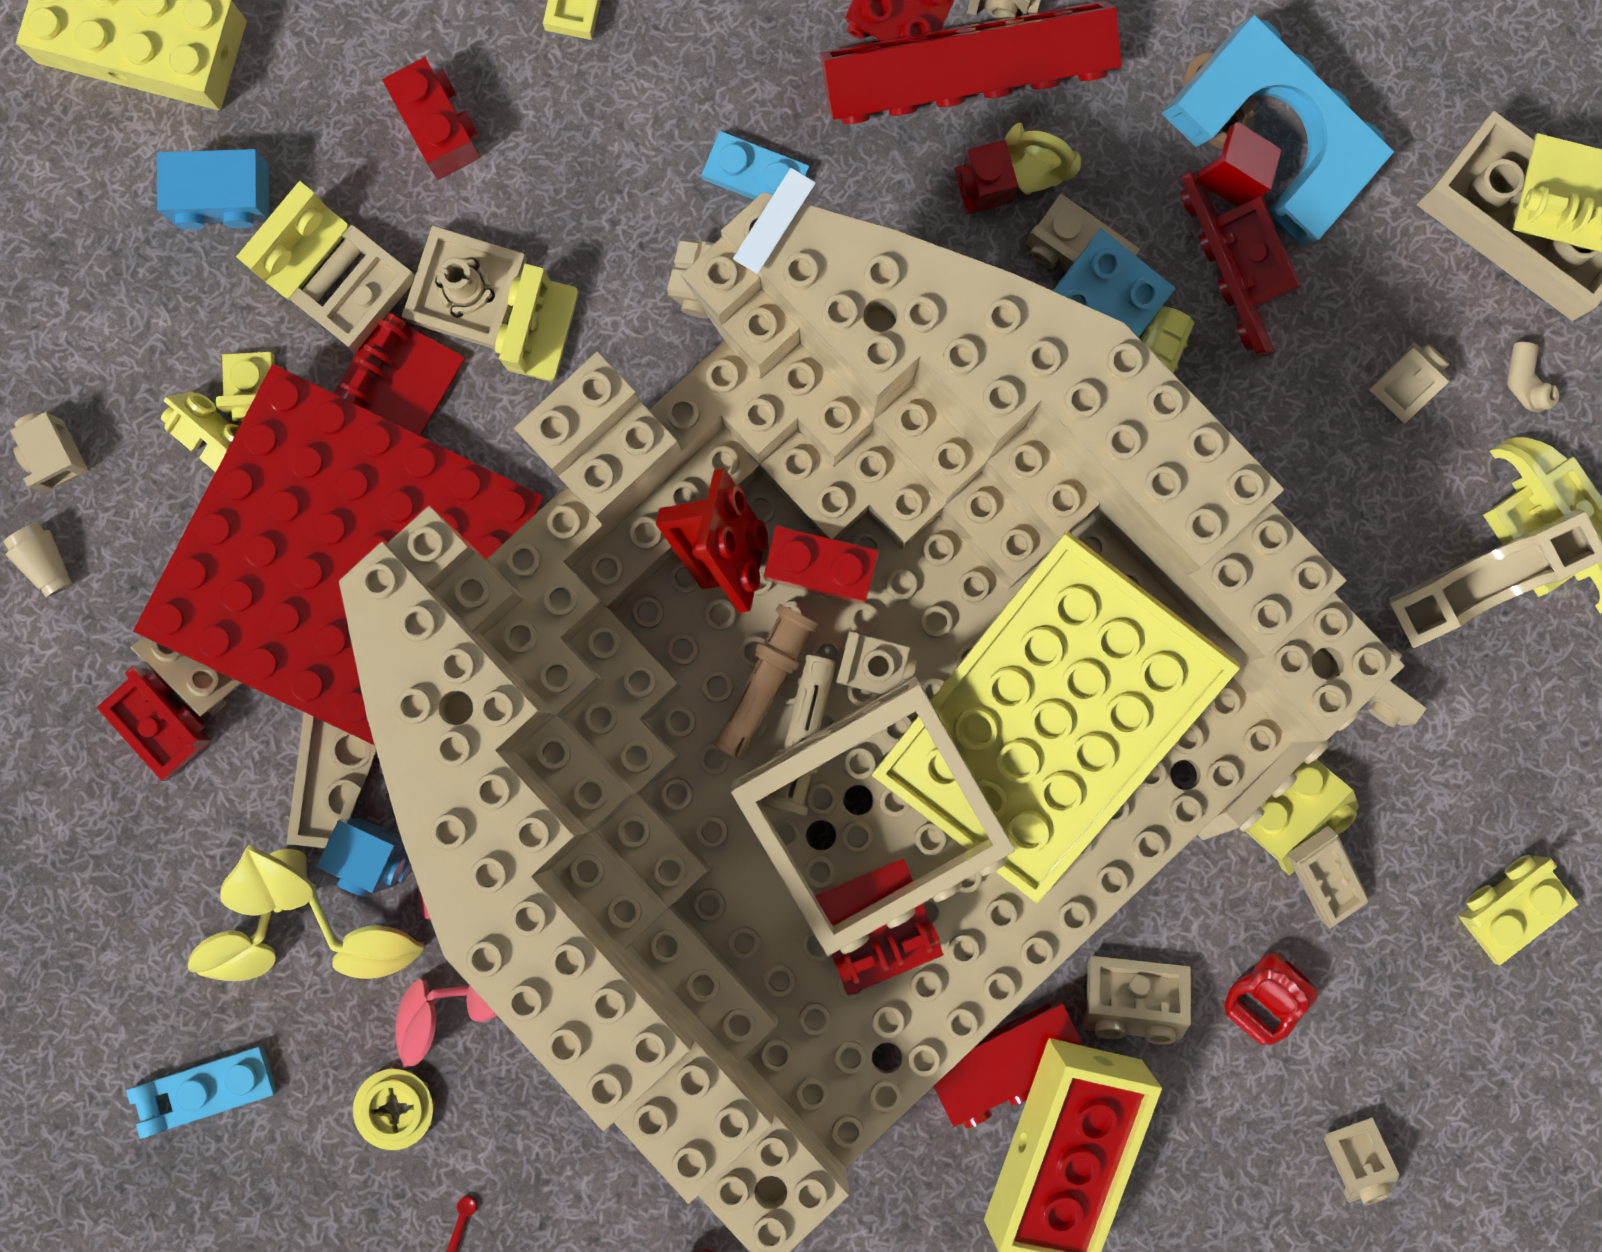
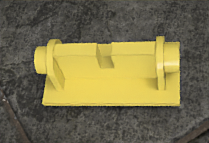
M191 391L165 397L164 402L170 406L161 416V420L166 423L165 430L191 452L196 451L204 440L207 446L199 458L216 472L239 426L230 424L216 412L215 404L202 394Z

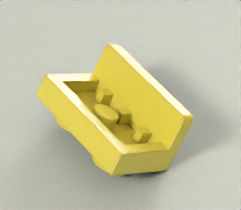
M524 264L521 278L516 276L513 278L508 295V305L513 306L508 325L501 324L498 330L495 352L500 353L499 360L508 371L553 382L557 377L579 292L576 287L550 281L544 268Z
M1317 759L1309 764L1303 761L1293 772L1298 777L1295 783L1280 796L1275 798L1271 795L1260 806L1265 811L1264 815L1245 831L1277 859L1281 869L1288 875L1295 871L1287 856L1289 852L1327 826L1337 834L1343 833L1350 827L1357 816L1356 811L1359 805L1353 789Z

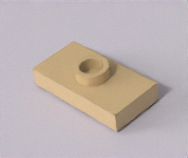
M1329 826L1287 854L1317 915L1329 929L1370 901L1338 834Z

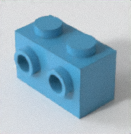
M256 149L157 152V210L172 222L175 227L185 230L205 228V223H223L224 226L237 229L251 228L254 226V222L266 221L270 217L269 164Z
M361 817L337 821L316 866L325 872L339 877L336 884L338 887L359 896H365L367 891L376 893L377 891L394 887L396 881L403 883L412 869L401 835Z

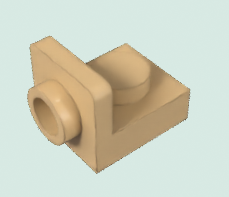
M1413 342L1407 348L1406 353L1369 388V391L1405 424L1450 382V375L1445 371L1450 364L1430 344L1422 349L1417 343Z
M1373 1117L1325 1134L1324 1141L1346 1187L1344 1195L1348 1203L1361 1199L1363 1205H1370L1392 1195L1390 1188L1396 1185L1399 1172Z

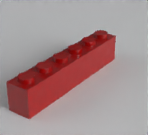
M1105 0L819 52L828 110L832 119H841L842 124L862 123L870 119V113L889 110V115L891 116L911 114L918 110V104L936 101V106L938 107L956 106L965 102V96L983 93L984 98L1004 97L1013 93L1012 87L1031 84V89L1035 90L1049 89L1059 86L1060 78L1078 75L1080 81L1098 80L1108 76L1107 70L1121 67L1117 10L1115 6Z

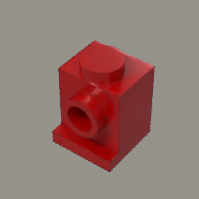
M1006 139L967 149L964 165L954 167L966 214L1012 203L1019 185Z

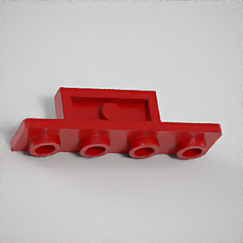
M1190 171L1181 176L1186 189L1180 191V196L1189 215L1192 218L1198 216L1204 233L1199 235V241L1210 262L1216 260L1223 275V278L1218 280V286L1228 306L1235 305L1242 322L1237 324L1240 339L1248 351L1254 349L1257 356H1268L1276 353L1257 308L1301 288L1302 285L1267 203L1263 197L1259 196L1218 217L1206 187L1196 181L1198 175Z

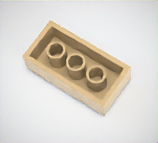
M1493 111L1472 131L1416 205L1573 322L1595 309L1602 300V252L1513 230L1534 140Z

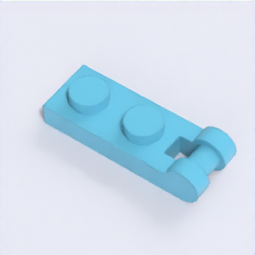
M264 1045L126 1090L130 1105L135 1104L140 1122L136 1123V1128L140 1139L278 1093ZM168 1093L173 1111L160 1114L155 1096Z

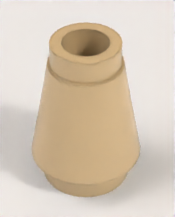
M34 522L21 528L3 541L8 549L5 555L42 591L46 598L57 594L73 583L68 576L51 531H44L39 522Z

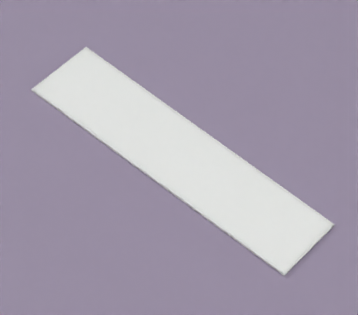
M790 168L733 259L758 274L812 190L815 182Z

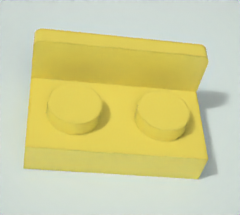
M299 181L236 258L283 297L290 300L289 297L294 291L304 286L343 239L342 234L349 225L331 211L311 189Z
M1530 855L1520 857L1505 869L1504 873L1508 877L1494 888L1491 885H1486L1466 899L1465 903L1468 908L1460 913L1458 917L1494 964H1503L1579 905L1554 874L1553 870L1557 865L1550 857L1534 856L1532 858Z

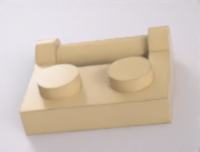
M351 224L342 234L345 240L304 289L297 288L289 299L352 351L356 352L378 326V320H383L410 288L415 275ZM359 253H363L365 257L323 307L318 304Z

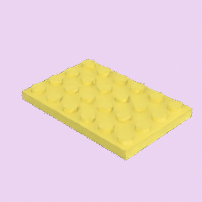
M1067 530L930 700L1015 849V852L1007 856L1008 862L996 872L1037 904L1240 669V663ZM917 716L876 767L872 776L959 844L970 850L988 840L989 837L919 716Z

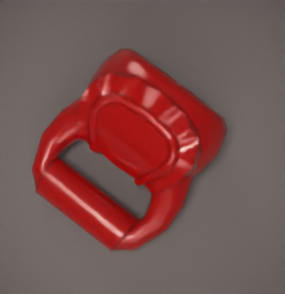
M1270 952L1258 961L1251 973L1240 978L1229 989L1224 1002L1225 1015L1260 1045H1273L1289 1036L1296 1027L1299 1018L1314 1005L1319 996V991L1288 960L1275 952ZM1245 993L1252 994L1255 1000L1258 999L1266 1008L1272 1011L1275 1017L1280 1019L1277 1029L1275 1031L1272 1030L1237 999Z

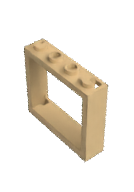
M917 677L732 781L730 792L827 956L838 950L846 954L858 949L869 940L868 934L885 924H887L888 928H893L906 922L915 914V907L931 898L935 902L949 898L961 889V881L977 872L985 876L997 871L1008 862L1007 856L1015 852L1007 833ZM916 711L989 839L832 926L758 800Z

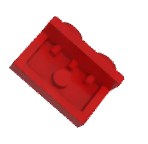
M132 666L124 673L128 679L96 708L161 781H168L212 740L203 731L206 727L203 718L196 714L188 705L185 704L181 707L170 694L173 690L152 669Z

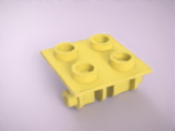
M1537 133L1513 230L1602 252V149Z

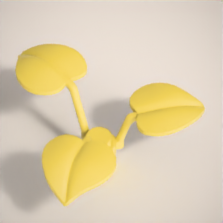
M248 845L236 867L225 878L221 886L220 898L222 903L230 910L245 915H260L257 930L250 938L236 930H228L208 937L197 945L188 959V970L190 972H197L199 975L222 981H244L265 974L273 967L276 959L275 950L271 946L261 943L266 935L271 911L279 913L282 910H293L304 906L308 902L313 909L330 949L338 952L332 959L333 968L349 977L372 979L393 974L412 963L423 952L425 945L424 942L416 941L401 930L380 925L358 928L348 933L343 941L337 939L317 897L316 884L311 883L307 878V858L305 854L295 849H281L268 854Z

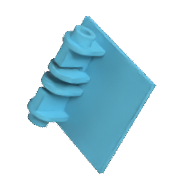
M1099 228L1053 291L1125 323L1139 338L1175 290V287L1106 231Z

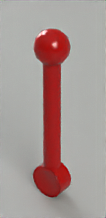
M464 1196L457 1203L456 1208L459 1216L446 1252H457L467 1220L477 1210V1201L472 1196Z

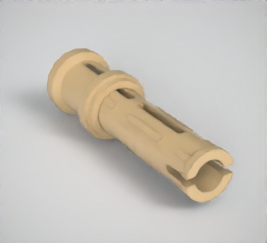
M813 655L805 656V665L794 702L784 749L778 750L774 757L797 745L801 740L804 741L820 731L837 662ZM819 766L774 791L769 796L764 797L762 805L807 816L808 808L804 803L811 775L818 772Z

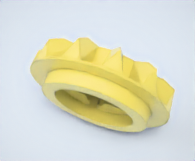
M391 1067L373 1074L360 1086L353 1103V1117L358 1131L370 1144L385 1150H400L415 1144L426 1133L432 1124L435 1102L432 1100L428 1090V1083L414 1075L412 1070H401ZM392 1088L394 1095L397 1096L398 1103L413 1105L412 1108L399 1116L397 1130L391 1114H383L382 1111L374 1112V1109H379L390 1101Z

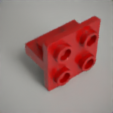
M725 468L716 469L713 471L707 500L659 508L656 526L701 589L722 587L739 613L750 612L754 593L760 586L759 569L763 550H766L768 547V531L764 522L760 519L758 520L747 503L743 489L738 485L736 486Z

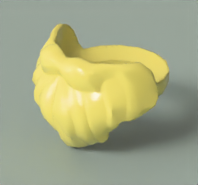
M1019 122L1010 129L1005 137L1019 185L1018 188L1025 195L1051 186H1057L1061 182L1075 177L1080 171V154L1077 151H1073L1066 142L1054 135L1041 131L1025 132L1023 123Z

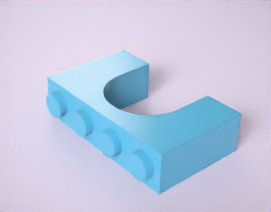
M1254 14L1235 27L1161 114L1197 147L1214 138L1239 107L1251 96H1271L1284 101L1292 107L1301 118L1306 130L1308 140L1307 156L1298 176L1269 210L1275 224L1302 246L1317 241L1324 235L1394 151L1384 142V135L1376 126L1364 122L1350 109V102L1345 95L1334 88H1329L1315 74L1316 70L1307 58L1294 54L1281 41L1279 31L1271 23L1260 20Z

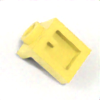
M272 352L222 354L223 396L216 397V407L226 414L232 415L233 421L242 422L272 363L275 364V355Z

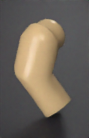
M1529 342L1514 343L1507 380L1508 388L1527 410L1540 413L1554 408L1559 400L1557 387L1550 383H1543L1535 374L1539 346Z

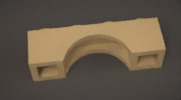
M1577 509L1389 598L1390 604L1412 647L1416 648L1461 627L1475 616L1504 601L1540 586L1561 581L1602 562V542L1587 513Z

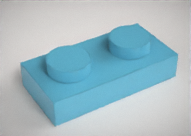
M719 131L701 176L702 180L754 200L762 192L774 195L790 168L807 177L809 166Z

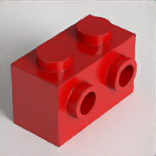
M423 57L382 79L420 152L437 180L480 159L471 142L480 136L466 110L458 114L455 113L448 99L457 94L443 68L433 72L426 57Z

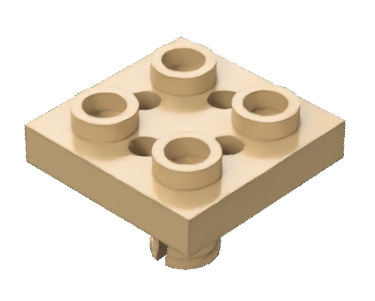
M432 226L402 318L405 322L495 349L498 330L501 324L507 323L512 306L508 305V295L512 280L515 276L521 278L527 257L525 254ZM475 261H478L480 264L477 271L471 268L476 266ZM437 282L443 284V288L437 287ZM490 290H491V291H494V292H495V298H494V300L491 301V302H487V300L490 299L491 296H492V293L490 292ZM452 311L455 314L463 313V316L455 318L452 316Z

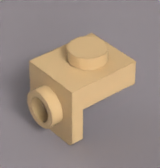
M1389 649L1400 660L1402 654L1396 649ZM1391 681L1368 701L1372 704L1369 712L1390 727H1395L1397 723L1400 726L1415 725L1427 709Z

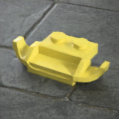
M1525 437L1509 438L1490 450L1495 459H1506L1521 474L1520 478L1512 482L1517 492L1483 514L1502 544L1512 541L1577 509L1587 513L1602 542V497L1575 457L1567 459L1552 446ZM1602 562L1561 581L1533 589L1537 596L1540 597L1552 592L1573 576L1578 581L1591 577L1599 590L1600 599L1595 607L1601 614Z

